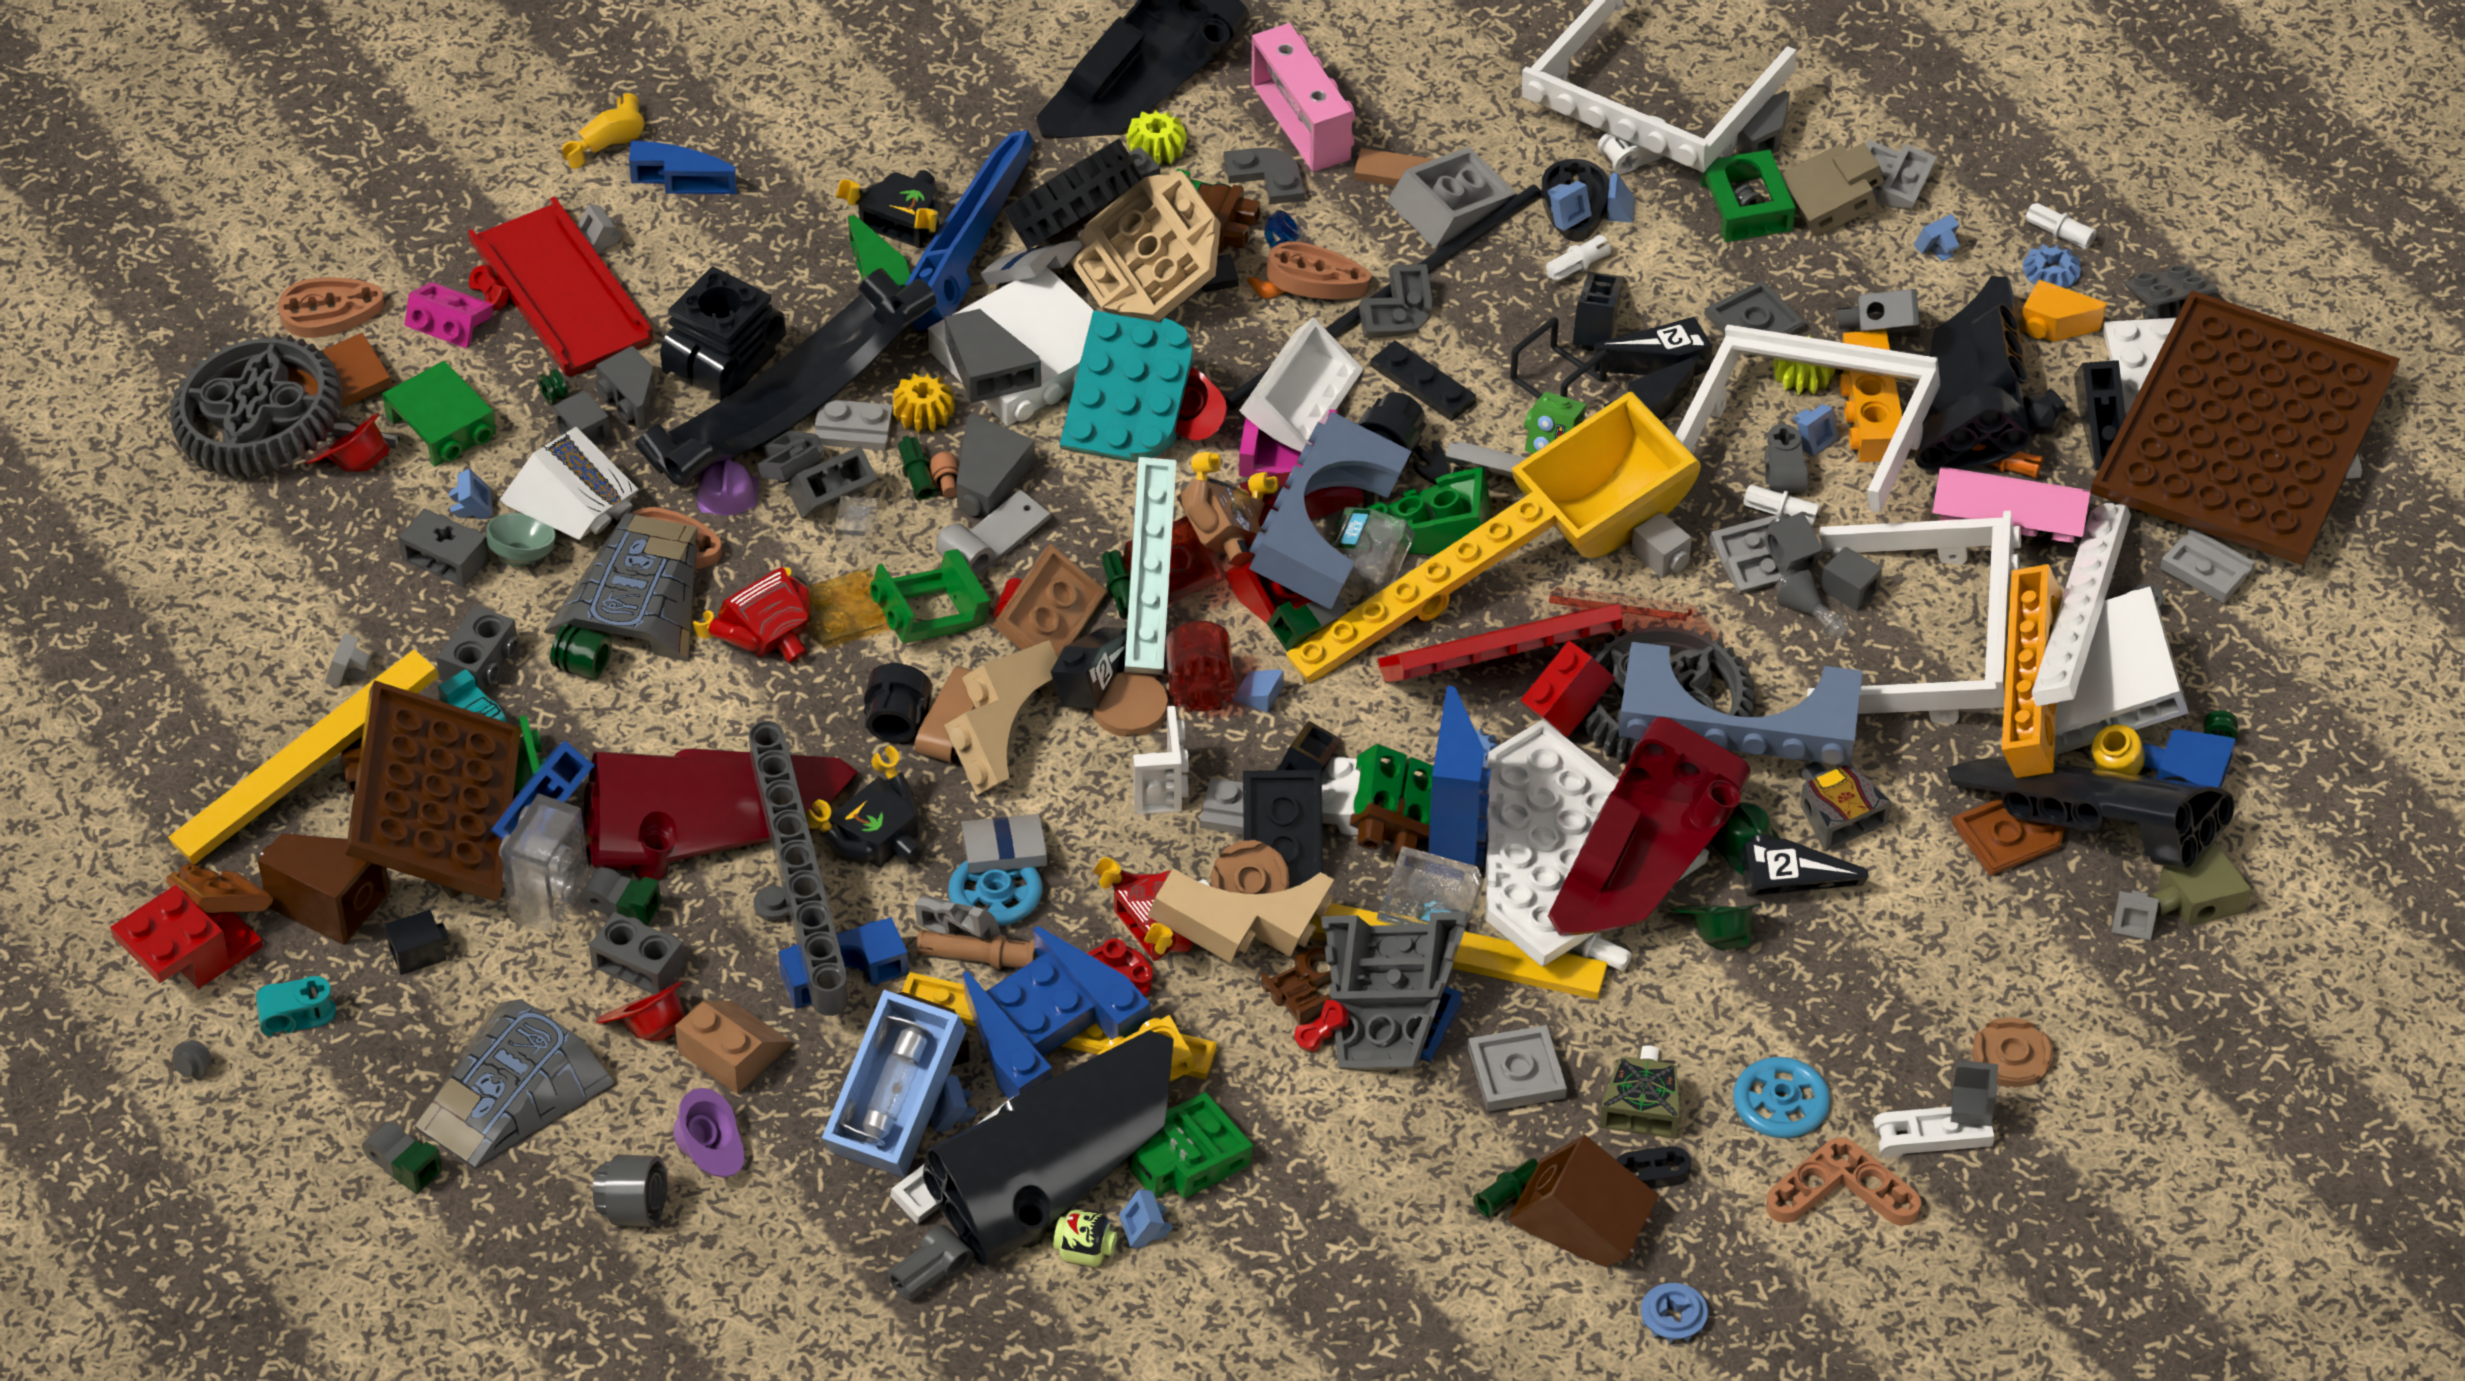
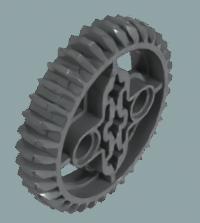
M263 333L259 339L254 340L248 336L244 342L239 343L237 340H234V345L229 347L221 345L220 351L217 353L208 352L206 360H197L196 369H187V378L179 379V388L173 390L174 399L170 401L171 429L178 446L182 448V451L188 456L189 460H193L198 467L204 466L209 473L216 470L223 476L229 472L236 478L241 472H244L250 478L254 472L259 471L264 476L268 469L274 468L278 472L281 465L287 463L292 466L294 459L298 457L305 459L306 451H317V442L327 441L326 435L328 432L334 431V422L340 420L339 411L343 409L341 381L334 364L331 363L323 350L319 351L314 344H307L303 338L296 341L289 335L283 339L278 333L272 338H267ZM287 367L301 370L312 376L318 384L316 396L309 395L303 391L302 386L298 383L288 382L289 372ZM242 374L241 378H239V379H238V378H234V377H236V376ZM196 414L205 416L215 427L224 428L223 437L226 443L209 439L200 434L194 425ZM272 432H280L274 436H271Z
M1650 621L1647 628L1644 629L1635 624L1632 632L1622 628L1618 636L1609 634L1606 643L1598 641L1595 650L1589 651V655L1615 677L1613 681L1614 686L1623 697L1631 642L1670 646L1669 654L1675 655L1670 659L1673 673L1680 685L1690 696L1701 704L1715 710L1712 699L1705 693L1712 683L1713 673L1711 670H1713L1730 690L1732 705L1728 715L1754 717L1756 700L1753 679L1750 678L1749 668L1744 667L1742 657H1735L1736 654L1733 647L1725 648L1723 639L1712 641L1710 632L1700 635L1696 626L1689 631L1683 628L1682 623L1677 628L1669 627L1665 621L1662 627H1655ZM1598 700L1582 719L1580 727H1585L1587 738L1593 737L1595 748L1604 746L1606 757L1617 752L1616 758L1620 764L1627 758H1630L1639 740L1619 737L1621 707L1618 710L1616 722L1606 713Z

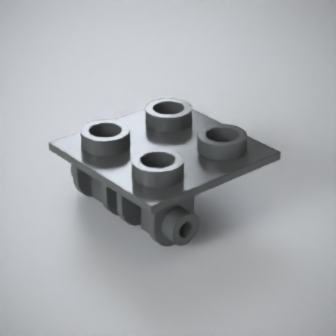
M2173 265L2168 268V271L2157 274L2143 272L2135 275V279L2123 281L2127 289L2147 303V307H2144L2142 310L2144 320L2171 318L2170 312L2173 318H2177L2191 290L2214 297L2212 293L2219 291L2217 286L2187 265Z

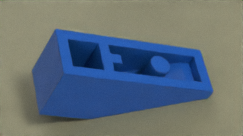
M564 740L546 758L490 831L520 856L523 855L595 765Z

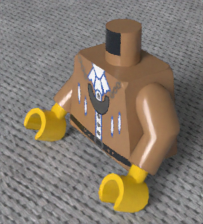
M1197 453L1191 460L1192 469L1197 474L1196 479H1192L1191 485L1177 496L1178 501L1205 547L1227 554L1230 563L1234 566L1245 564L1252 557L1249 547L1253 544L1258 532L1261 531L1258 522L1265 505L1262 501L1263 495L1274 493L1277 490L1278 479L1275 476L1266 478L1267 472L1252 475L1248 480L1249 490L1252 493L1250 497L1245 489L1207 476L1208 473L1218 472L1220 469L1221 459L1218 453Z

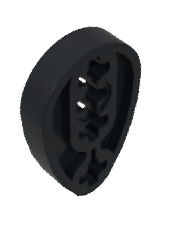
M1565 159L1549 166L1542 176L1541 196L1545 212L1552 225L1564 238L1576 242L1587 239L1598 228L1605 215L1608 205V176L1601 167L1587 160ZM1571 173H1578V181L1587 186L1592 216L1579 222L1580 227L1572 226L1563 231L1555 226L1548 190L1559 184L1570 185L1572 180Z

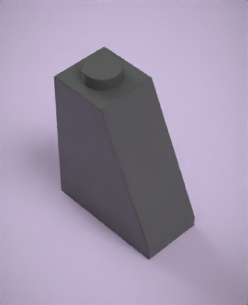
M981 309L944 317L946 345L971 403L1042 387L1041 360L1039 356Z
M971 413L967 417L956 482L957 506L970 516L979 515L986 518L1002 505L1035 464V440Z

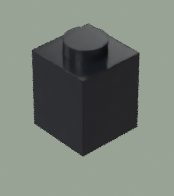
M431 910L384 924L388 947L400 975L446 961L444 947L450 945L449 936L443 922L436 924Z

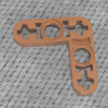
M1840 1137L1833 1138L1825 1143L1774 1185L1768 1192L1766 1203L1767 1213L1772 1219L1782 1223L1793 1222L1842 1183L1889 1222L1904 1226L1910 1225L1919 1217L1921 1199L1914 1189L1855 1142ZM1834 1153L1839 1156L1844 1153L1848 1154V1161L1843 1158L1838 1161L1834 1160ZM1852 1167L1855 1169L1853 1174H1851ZM1807 1175H1816L1824 1181V1184L1813 1188L1805 1185L1802 1179ZM1872 1176L1879 1179L1882 1185L1876 1189H1869L1864 1187L1860 1180L1864 1177ZM1795 1188L1798 1194L1793 1198L1792 1207L1789 1205L1779 1207L1778 1199L1783 1202L1789 1200L1794 1195ZM1889 1189H1892L1891 1196L1888 1194ZM1895 1202L1900 1205L1905 1202L1909 1203V1210L1904 1207L1899 1210L1895 1209Z

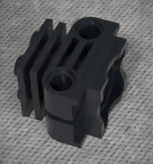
M712 266L668 309V315L672 316L669 319V325L673 328L667 333L661 345L662 372L667 375L673 372L687 380L692 377L695 384L713 392L715 399L722 401L727 395L729 396L745 386L776 354L775 346L786 336L784 313L769 304L772 300L771 294Z

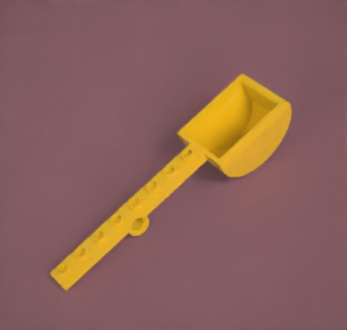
M1628 392L1511 468L1517 486L1526 495L1524 498L1286 652L1287 659L1308 683L1325 676L1413 617L1418 616L1422 621H1430L1438 617L1448 606L1450 593L1552 526L1566 538L1581 556L1597 558L1607 555L1632 541L1633 529L1659 512L1667 516L1692 488L1700 472V462L1633 392Z

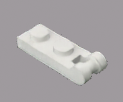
M1951 1107L1885 1112L1878 1114L1873 1119L1875 1132L1881 1136L1878 1145L1882 1158L1900 1157L1907 1153L1993 1146L1995 1136L1992 1125L1984 1126L1950 1122ZM1907 1130L1908 1134L1897 1135L1896 1132Z

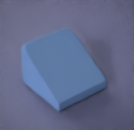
M1612 173L1609 183L1608 221L1631 223L1633 222L1635 198L1619 174Z
M1276 669L1248 672L1234 695L1233 701L1268 713L1284 687V671Z

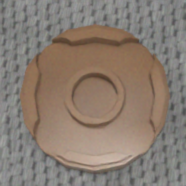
M1131 672L1117 673L1098 708H1092L1095 721L1105 731L1114 735L1127 737V734L1145 735L1158 728L1166 718L1168 697L1165 688L1149 675Z
M1256 840L1239 841L1226 847L1215 860L1210 875L1211 887L1229 892L1266 894L1284 891L1289 887L1288 867L1281 854L1274 848L1272 849L1270 846Z
M2006 1017L1990 1021L1986 1024V1028L1977 1032L1974 1037L1972 1057L1974 1062L1998 1064L1997 1084L2016 1088L2029 1086L2043 1079L2051 1068L2053 1047L2049 1036L2044 1031L2041 1033L2035 1029V1024L2026 1019Z

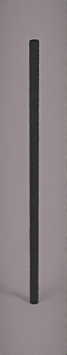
M1532 184L1418 264H1427L1429 274L1540 197V189ZM1390 283L1369 298H1392ZM1359 305L1325 328L1334 339L1361 321ZM1269 367L1226 396V405L1230 404L1229 408L1233 410L1245 402Z

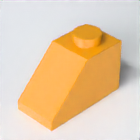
M2039 279L2023 307L2020 330L2027 332L2033 338H2044L2053 342L2099 331L2103 327L2107 303Z

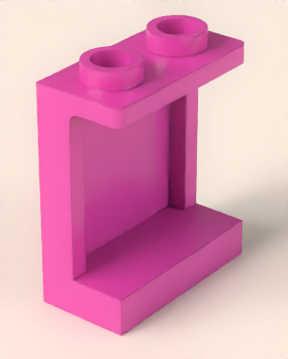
M1329 409L1328 417L1331 411L1337 414V410ZM1245 418L1239 452V476L1251 477L1261 472H1267V476L1290 472L1294 465L1302 468L1301 465L1297 464L1301 454L1300 451L1277 441Z

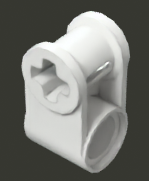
M1650 116V117H1653V118H1655V119H1658V120H1660V121H1662V122H1665L1664 120H1662V119L1659 118V117ZM1607 132L1598 142L1599 152L1603 156L1609 157L1613 162V170L1619 175L1663 157L1660 154Z

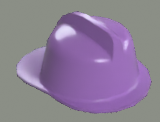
M731 459L711 465L703 470L699 476L697 493L699 509L702 513L710 512L726 516L754 508L757 501L759 477L750 476L745 467L737 462H732Z
M698 1088L688 1092L682 1098L679 1105V1115L674 1123L673 1136L677 1146L705 1172L722 1178L734 1176L742 1169L745 1157L732 1107L723 1096L714 1090Z

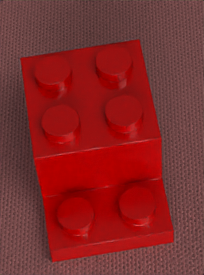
M177 885L172 886L110 926L112 937L159 984L180 971L199 989L263 947L262 939L234 912L205 913Z

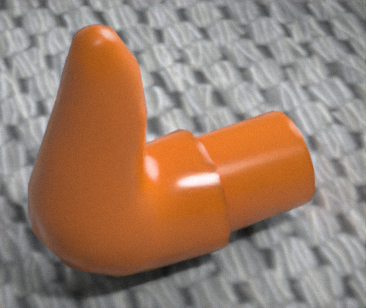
M1256 277L1247 278V282L1261 298L1271 299L1286 292L1276 287L1270 281H1263Z

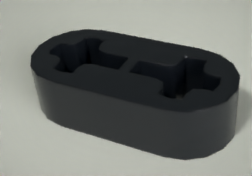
M1677 1146L1631 1151L1617 1158V1161L1625 1168L1629 1166L1634 1167V1170L1639 1172V1175L1636 1177L1651 1189L1682 1184L1688 1179L1691 1171V1157L1688 1152ZM1674 1161V1164L1679 1166V1170L1671 1171L1670 1166H1667L1666 1162Z

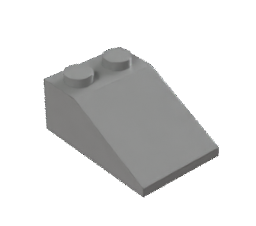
M1466 147L1405 170L1387 202L1397 210L1401 218L1407 220L1421 234L1427 243L1431 244L1434 248H1438L1447 244L1515 197L1517 193L1470 147Z

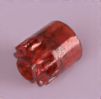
M1191 621L1174 628L1165 640L1170 696L1174 697V705L1178 707L1185 704V711L1187 713L1193 710L1199 712H1207L1213 709L1221 710V701L1232 702V693L1236 691L1229 633L1221 625L1210 621Z

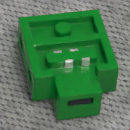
M1204 1092L1166 1110L1164 1129L1133 1154L1130 1172L1146 1190L1153 1191L1155 1198L1174 1188L1185 1199L1248 1166L1251 1162L1253 1145L1210 1096Z

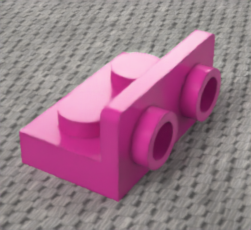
M430 282L409 293L404 324L406 327L467 348L471 344L473 328L492 318L494 304Z

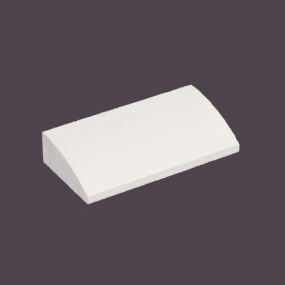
M1313 317L1293 333L1239 411L1272 438L1302 452L1306 443L1312 445L1308 440L1317 422L1326 423L1329 409H1337L1363 371V367Z

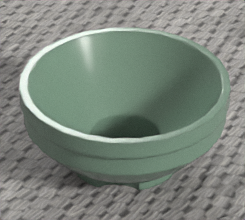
M507 513L496 516L489 521L486 528L487 545L497 556L504 559L507 565L513 567H521L527 564L533 565L551 552L555 541L553 527L523 513Z

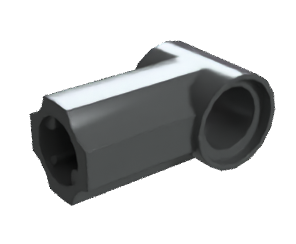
M940 1225L932 1229L924 1237L920 1244V1249L888 1270L887 1277L894 1290L904 1300L912 1301L944 1277L952 1280L954 1279L952 1275L963 1267L966 1269L970 1268L975 1254L948 1226Z

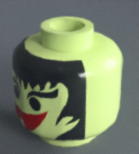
M1074 1209L1067 1214L1066 1218H1059L1053 1247L1059 1250L1060 1257L1065 1262L1096 1267L1102 1263L1105 1255H1113L1117 1232L1110 1231V1221L1107 1216Z

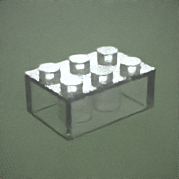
M538 793L529 807L526 806L522 810L518 819V825L512 834L504 837L500 845L499 856L502 858L503 882L506 884L507 891L506 905L509 907L511 923L554 937L580 897L590 876L581 808Z

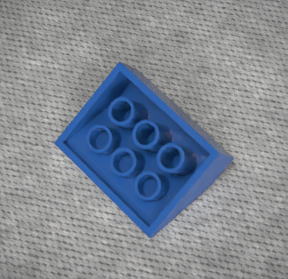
M1447 686L1432 774L1427 874L1474 879L1476 866L1484 867L1486 843L1479 842L1486 841L1488 819L1481 817H1487L1490 794L1482 793V791H1489L1491 768L1484 767L1485 750L1455 686Z

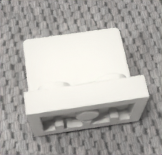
M1167 706V752L1133 755L1135 815L1182 811V798H1189L1187 774L1182 775V773L1189 772L1187 749H1184V745H1179V743H1185L1184 719L1176 720L1175 706Z

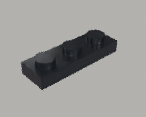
M1396 340L1370 359V367L1451 422L1476 403V394Z

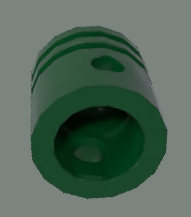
M565 623L560 627L554 638L550 653L551 665L597 680L609 662L612 650L611 638L604 634L594 633L588 629H582L581 627Z

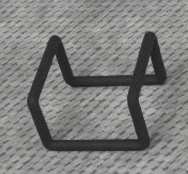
M1552 317L1512 349L1510 378L1514 383L1538 399L1543 395L1517 377L1518 356L1521 350L1549 328H1551V349L1579 367L1563 380L1560 396L1567 398L1568 386L1585 372L1600 382L1606 381L1608 352L1601 350L1586 363H1583L1557 345L1559 320L1557 317ZM1599 361L1600 374L1591 368Z

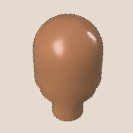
M942 451L931 459V476L934 484L938 488L942 487L944 497L953 498L957 495L956 482L959 461L954 454Z

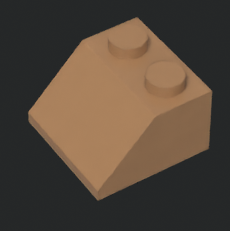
M702 1001L675 1025L678 1053L737 1094L792 1045V1041L734 1001Z

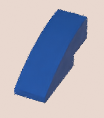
M631 141L629 155L631 183L665 184L666 194H737L735 166L706 153L677 145Z

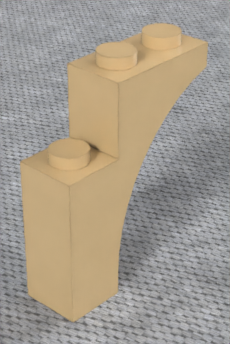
M1050 640L983 664L962 677L968 695L976 709L963 713L944 726L976 795L986 792L1009 779L1007 746L1015 715L1032 692L1054 682L1050 671L1058 658Z
M1173 868L1156 895L1148 917L1166 925L1174 932L1229 963L1232 962L1238 951L1246 953L1254 938L1291 957L1298 944L1305 948L1316 929V926L1311 924L1315 915L1319 917L1324 916L1334 898L1328 894L1334 879L1320 872L1301 885L1284 891L1266 894H1243L1208 886Z

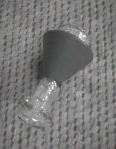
M1792 569L1781 576L1775 586L1779 606L1812 614L1825 626L1823 636L1827 639L1831 637L1833 640H1839L1845 636L1850 628V624L1847 622L1848 617L1844 613L1834 615L1822 604L1811 572L1807 570L1798 572L1796 569Z

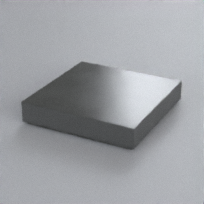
M1763 280L1705 308L1704 315L1724 335L1727 325L1796 335L1806 330V322ZM1744 354L1747 358H1750V357L1754 356V355Z

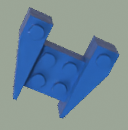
M1039 926L1033 928L1035 955L1038 958L992 988L985 991L968 971L963 973L965 1000L981 1037L986 1057H988L996 1084L1008 1099L1052 1079V1067L1043 1057L1096 1023L1108 1038L1112 1040L1121 1036L1126 1038L1138 1032L1145 1022L1151 1020L1150 1002L1125 975Z

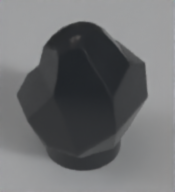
M2051 388L2043 394L2039 392L2023 398L2030 437L2036 434L2046 435L2054 433L2061 423V416L2068 412L2063 400Z

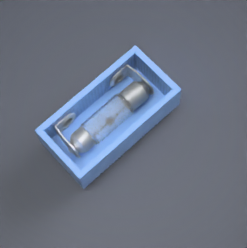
M883 990L822 1136L824 1143L831 1153L906 1178L966 1032V1028L959 1015Z

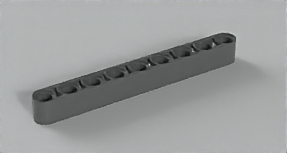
M761 721L753 725L749 731L751 765L811 1002L818 1013L825 1016H834L843 1012L848 1005L846 970L784 731L776 722Z

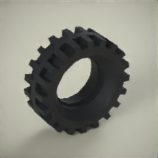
M1119 138L1005 207L1003 211L1028 250L1109 202L1144 178Z

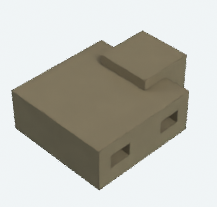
M1864 142L1849 150H1846L1843 144L1840 143L1780 173L1793 201L1795 210L1813 236L1826 233L1876 208L1877 203L1873 188L1884 183L1880 165Z

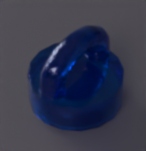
M1277 210L1268 218V223L1264 229V236L1266 242L1273 248L1280 243L1296 242L1301 237V229L1288 213ZM1273 232L1280 238L1279 241L1275 240Z

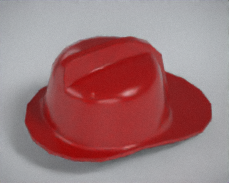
M1191 367L1176 431L1188 440L1200 441L1210 438L1218 432L1225 421L1227 405L1221 391L1202 372Z
M380 413L372 415L355 430L323 446L305 460V463H313L327 457L344 471L359 472L371 469L387 456L390 451L388 443L374 422Z
M679 981L657 994L609 1011L598 1017L595 1022L601 1024L620 1019L637 1038L650 1041L666 1039L676 1033L675 1025L686 1016L676 988L683 982Z

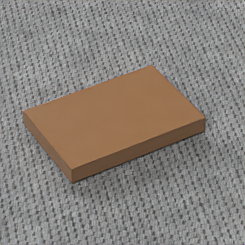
M1049 544L1040 554L992 626L1021 650L1050 640L1058 658L1065 646L1075 642L1108 591L1054 546Z

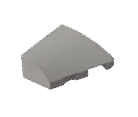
M922 896L914 904L917 925L931 932L956 935L958 931H961L969 936L993 939L994 936L1000 934L995 917L984 909L931 896Z

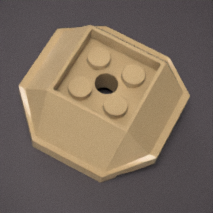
M1182 171L1171 172L1170 175L1143 177V180L1133 185L1087 223L1080 237L1082 248L1069 262L1106 313L1160 321L1215 277L1221 223Z

